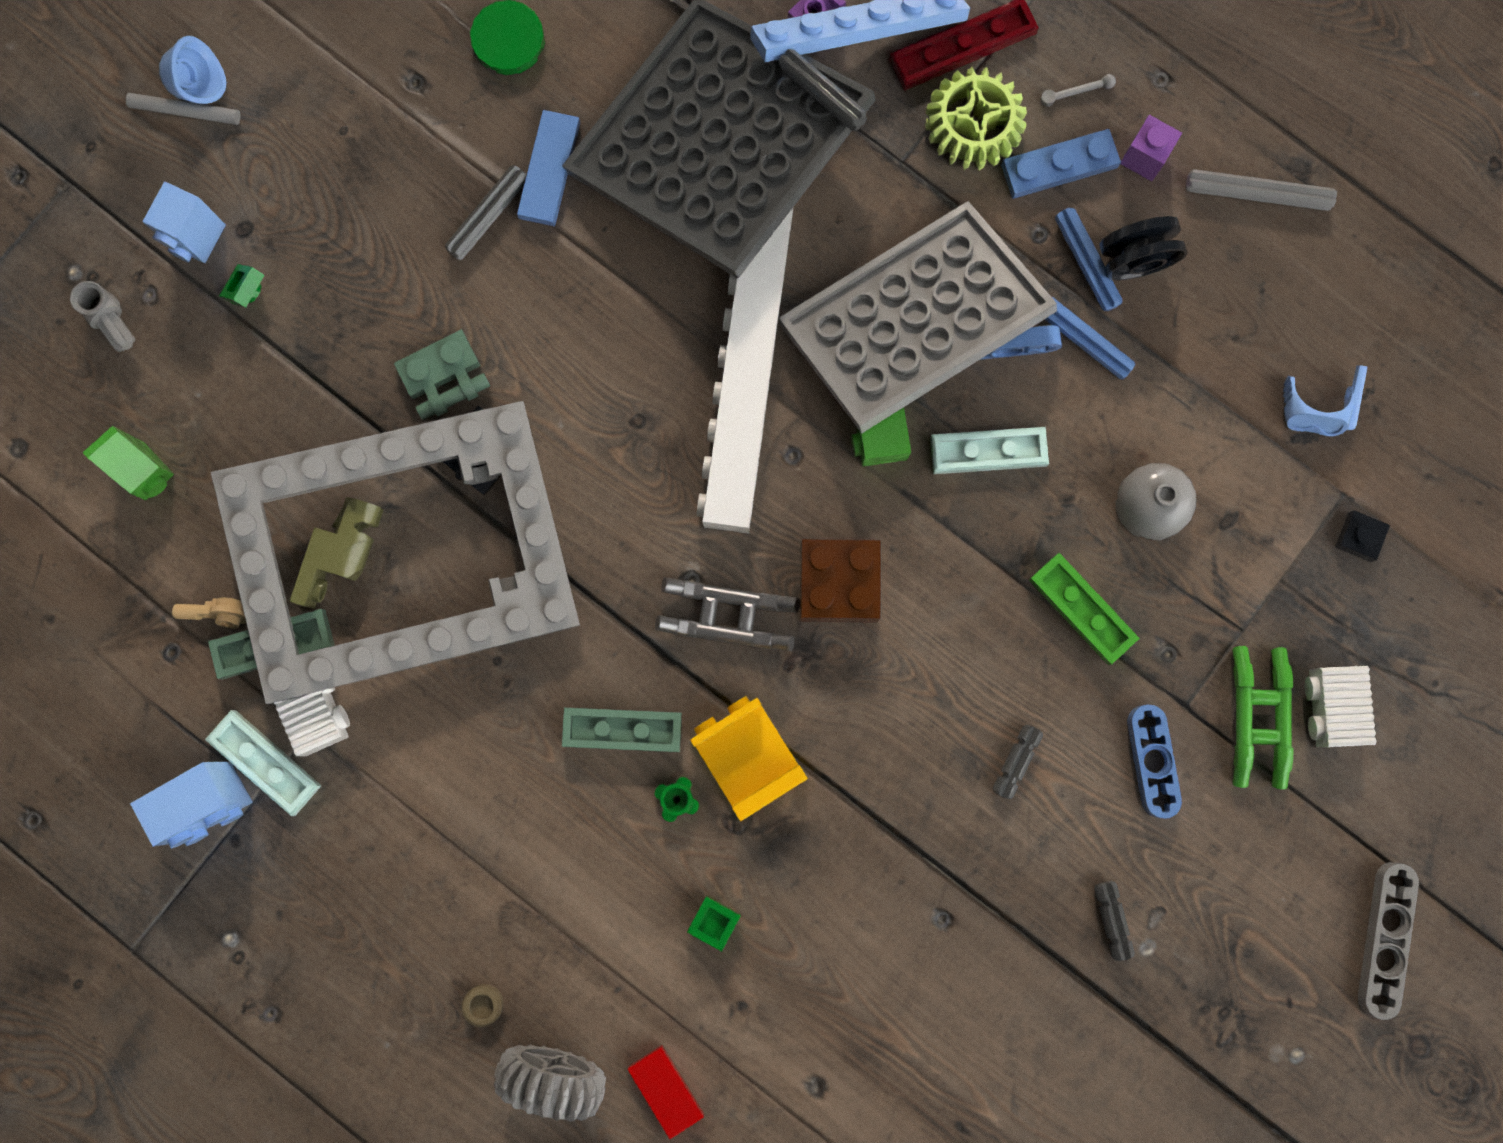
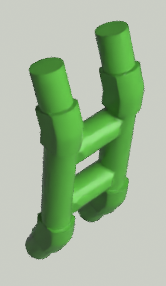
M1234 647L1232 652L1236 687V746L1232 784L1239 788H1247L1249 786L1250 772L1254 761L1253 744L1275 745L1271 785L1276 789H1287L1290 771H1292L1293 674L1291 665H1289L1287 649L1278 647L1271 650L1273 688L1275 690L1252 689L1254 687V674L1252 664L1250 663L1248 647ZM1252 705L1275 706V729L1252 728Z

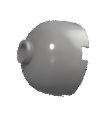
M1150 463L1133 470L1121 481L1116 500V512L1120 522L1131 534L1158 541L1178 534L1191 521L1196 509V491L1191 479L1181 469L1166 463Z

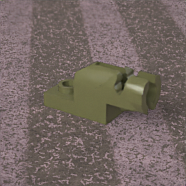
M346 497L343 507L332 525L333 528H336L335 533L314 527L289 602L315 609L317 602H322L328 587V582L325 580L327 573L356 581L364 570L371 546L374 543V539L363 533V529L369 527L378 528L384 509L368 502Z

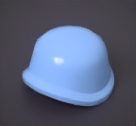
M184 36L180 38L160 60L159 75L162 84L170 94L178 99L197 104H208L220 99L226 90V77L220 62L211 49L196 37Z

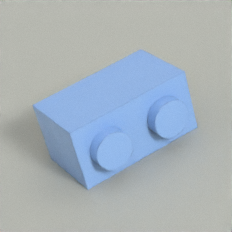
M165 181L142 221L154 232L152 238L168 247L167 251L186 262H189L192 257L204 264L226 226L199 197Z

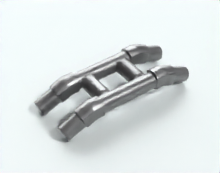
M667 577L663 579L661 585L662 592L703 600L699 622L658 615L655 622L656 631L764 649L793 650V636L753 631L756 608L798 613L800 609L799 598L711 586ZM718 602L741 606L737 628L715 625Z

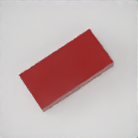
M660 1045L628 1066L627 1070L669 1140L704 1118L702 1109L663 1045Z

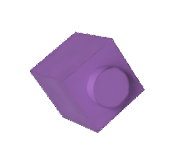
M1149 115L1121 160V165L1153 181L1172 152L1182 132Z

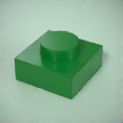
M237 264L219 296L231 304L246 308L248 303L255 301L260 294L262 288L260 283L265 275L251 266Z
M706 895L687 933L722 952L741 914Z

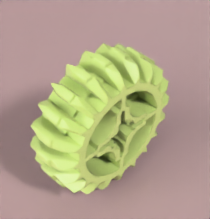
M971 67L967 70L966 77L957 70L953 73L952 81L944 78L940 83V90L935 89L932 92L931 103L926 108V114L929 118L926 119L925 128L932 131L929 136L930 144L940 143L937 149L938 156L946 152L950 153V165L956 162L957 158L962 159L964 170L969 168L971 161L976 163L980 171L984 168L986 160L995 166L999 163L1000 156L1005 159L1008 158L1013 151L1012 147L1016 148L1019 146L1022 139L1020 134L1024 133L1026 128V122L1023 120L1027 114L1026 107L1019 106L1023 100L1022 93L1012 94L1015 87L1014 81L1005 85L1001 83L1003 78L1002 72L997 74L995 78L989 77L987 67L983 69L981 75H976L975 70ZM967 97L965 106L956 107L955 111L947 112V109L954 102ZM972 109H973V117L970 118V115H971V112H972ZM974 116L978 117L977 121L973 120ZM981 119L982 121L979 127L978 121ZM1004 125V130L998 136L990 140H984L987 131L995 130L996 126Z

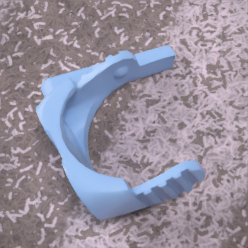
M1356 366L1352 386H1349L1345 392L1344 409L1331 413L1321 412L1306 405L1296 392L1295 377L1288 376L1284 382L1285 387L1283 389V392H1285L1283 394L1285 398L1284 403H1286L1284 415L1288 428L1294 431H1306L1324 436H1338L1346 430H1354L1357 425L1367 366Z

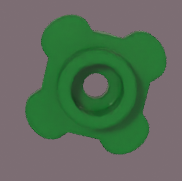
M680 777L674 784L668 786L661 784L655 789V797L660 800L663 808L662 817L664 820L673 822L677 816L685 813L693 815L698 811L699 802L693 799L690 790L692 782L688 778ZM674 796L680 797L679 803H674Z

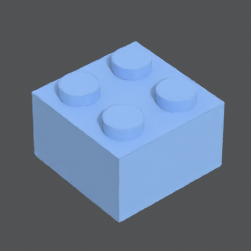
M202 762L135 800L130 805L152 847L169 844L172 849L184 843L186 846L202 840L209 835L206 830L209 827L218 823L224 826L244 815L241 809L253 802L232 763Z

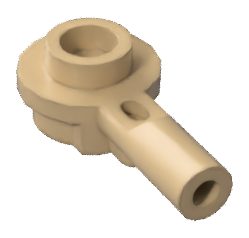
M213 598L212 601H205L204 605L175 604L172 609V615L175 619H216L215 624L231 629L239 628L240 624L246 623L241 600L233 598Z

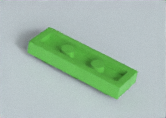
M1060 553L1056 554L1029 579L1032 585L1107 665H1112L1140 639Z

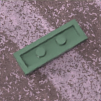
M318 609L290 617L299 654L335 646L326 610ZM248 630L208 641L217 679L223 680L258 670Z
M564 707L562 747L680 752L682 713Z

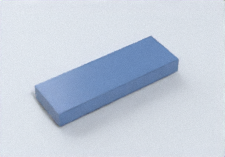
M547 110L542 111L517 212L519 219L555 227L568 176L562 165L574 151L580 127L579 117Z

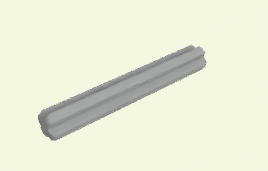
M1196 169L1190 171L1186 180V190L1189 192L1326 211L1334 207L1337 197V191L1334 188Z

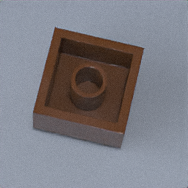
M802 539L800 546V622L877 623L880 620L881 540Z

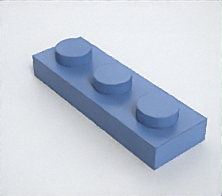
M1106 129L1003 159L1001 167L1011 197L1014 199L1117 169L1121 161L1110 129Z

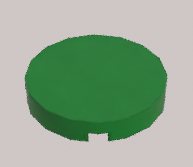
M512 0L496 1L483 8L475 17L470 31L471 46L480 63L487 69L490 68L502 75L520 74L533 67L538 61V56L541 50L543 51L545 45L544 29L535 11L524 3Z

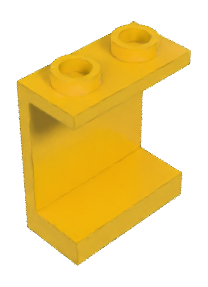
M747 696L727 707L730 715L719 722H716L714 717H711L695 727L694 731L697 735L690 739L727 797L740 822L808 779L761 706L759 699L756 698L750 702Z

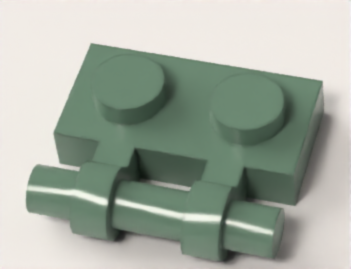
M462 329L394 363L413 400L424 394L427 395L428 401L416 406V410L422 420L434 414L439 417L448 412V407L466 398L468 401L479 397L478 392L491 386L484 373L470 379L468 372L481 365ZM457 378L458 386L442 394L439 393L438 387Z

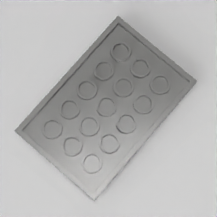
M967 201L780 316L779 322L783 330L862 434L1057 312V303L970 202Z

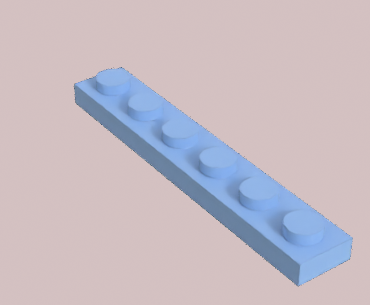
M874 0L869 3L839 7L834 10L814 14L808 13L803 16L751 26L750 40L764 62L779 60L780 56L784 55L788 49H794L800 55L967 21L970 7L965 0Z

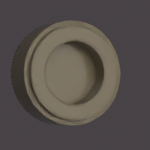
M488 984L475 986L465 995L462 1001L464 1018L468 1023L476 1027H487L493 1024L500 1017L504 1008V1000L500 991Z

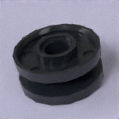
M1163 216L1142 220L1122 227L1103 238L1099 243L1102 255L1115 258L1105 267L1109 279L1120 281L1147 276L1183 260L1188 254L1184 241L1171 240L1181 231L1178 218Z

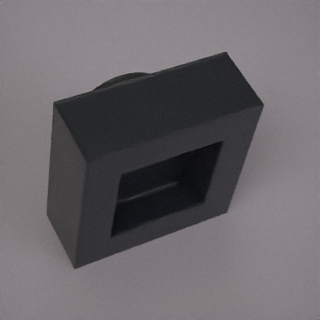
M1353 510L1346 517L1335 547L1369 562L1376 561L1390 525Z

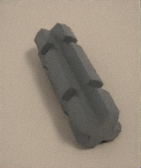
M1024 725L1017 737L1019 742L1018 744L1014 743L1001 769L1003 775L1002 777L998 776L993 786V792L1005 799H1012L1019 787L1016 783L1018 780L1022 781L1035 754L1033 749L1039 746L1043 738V733L1031 725Z
M1113 881L1098 883L1095 885L1094 890L1097 901H1100L1102 904L1099 909L1106 936L1112 942L1109 944L1111 956L1116 961L1133 958L1135 952L1132 941H1129L1127 938L1130 933L1122 903H1119L1117 898H1120L1118 886Z

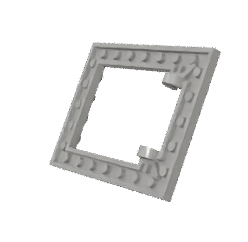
M523 401L211 472L266 704L580 626ZM456 458L458 459L464 484H480L492 481L502 475L525 571L514 573V576L499 579V577L488 580L494 604L493 607L299 654L263 503ZM487 463V464L484 465V466L472 468V466H476V465H481V464Z

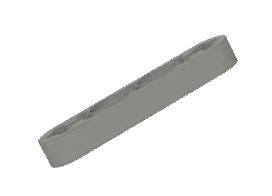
M1388 862L1382 865L1377 870L1358 990V1003L1361 1009L1366 1014L1380 1020L1394 1018L1402 1006L1419 888V878L1416 872L1410 866L1396 862ZM1398 875L1404 878V885L1396 887L1394 884H1391L1389 881L1390 876ZM1386 896L1403 899L1402 905L1394 902H1385ZM1390 909L1396 910L1400 916V925L1394 931H1387L1382 924L1383 914ZM1383 949H1389L1395 958L1393 967L1387 971H1381L1376 963L1377 954ZM1374 976L1391 979V983L1389 985L1374 981ZM1381 994L1387 997L1386 1005L1380 1004L1378 1007V1005L1372 1003L1373 995L1380 996Z

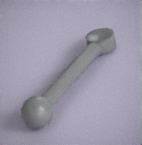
M1106 74L1102 80L1058 92L1046 90L1042 93L1040 100L1042 105L1050 107L1058 99L1101 87L1111 89L1116 84V78L1112 74Z

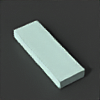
M1046 427L932 434L930 437L933 474L1047 467L1049 465Z
M230 710L205 739L290 816H296L321 787L314 778L236 710Z

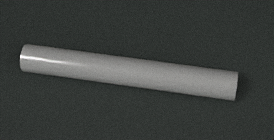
M128 93L126 96L128 108L233 125L240 123V111L236 109L136 93Z

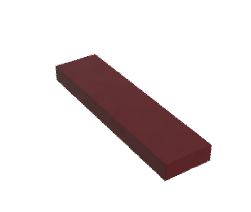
M1013 0L890 53L889 61L904 91L1034 36L1037 34L1039 27L1026 1Z

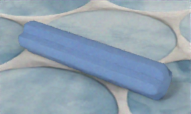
M1074 208L1064 209L1055 216V221L1103 311L1113 310L1122 303L1123 299L1113 280L1109 279L1105 265Z
M1053 298L1057 303V312L1045 320L1051 325L1060 327L1062 334L1116 377L1122 380L1126 378L1133 370L1135 362Z

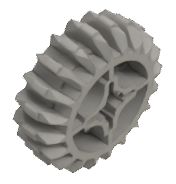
M532 1044L527 1046L517 1045L506 1049L505 1053L501 1055L500 1063H497L494 1074L496 1077L494 1082L495 1093L501 1097L502 1101L512 1104L514 1109L526 1111L527 1114L539 1115L541 1118H553L556 1121L560 1119L570 1122L575 1121V1119L582 1121L588 1117L595 1116L603 1101L606 1090L604 1087L606 1082L604 1072L594 1062L586 1061L584 1056H576L572 1052L561 1051L558 1048H548L544 1045L542 1047Z

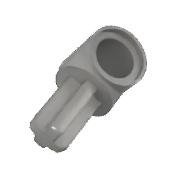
M83 281L77 284L70 294V303L74 310L83 315L91 328L100 329L116 351L121 352L133 347L132 344L135 342V337L120 318L122 309L118 299L93 281ZM100 297L97 307L91 309L93 301Z

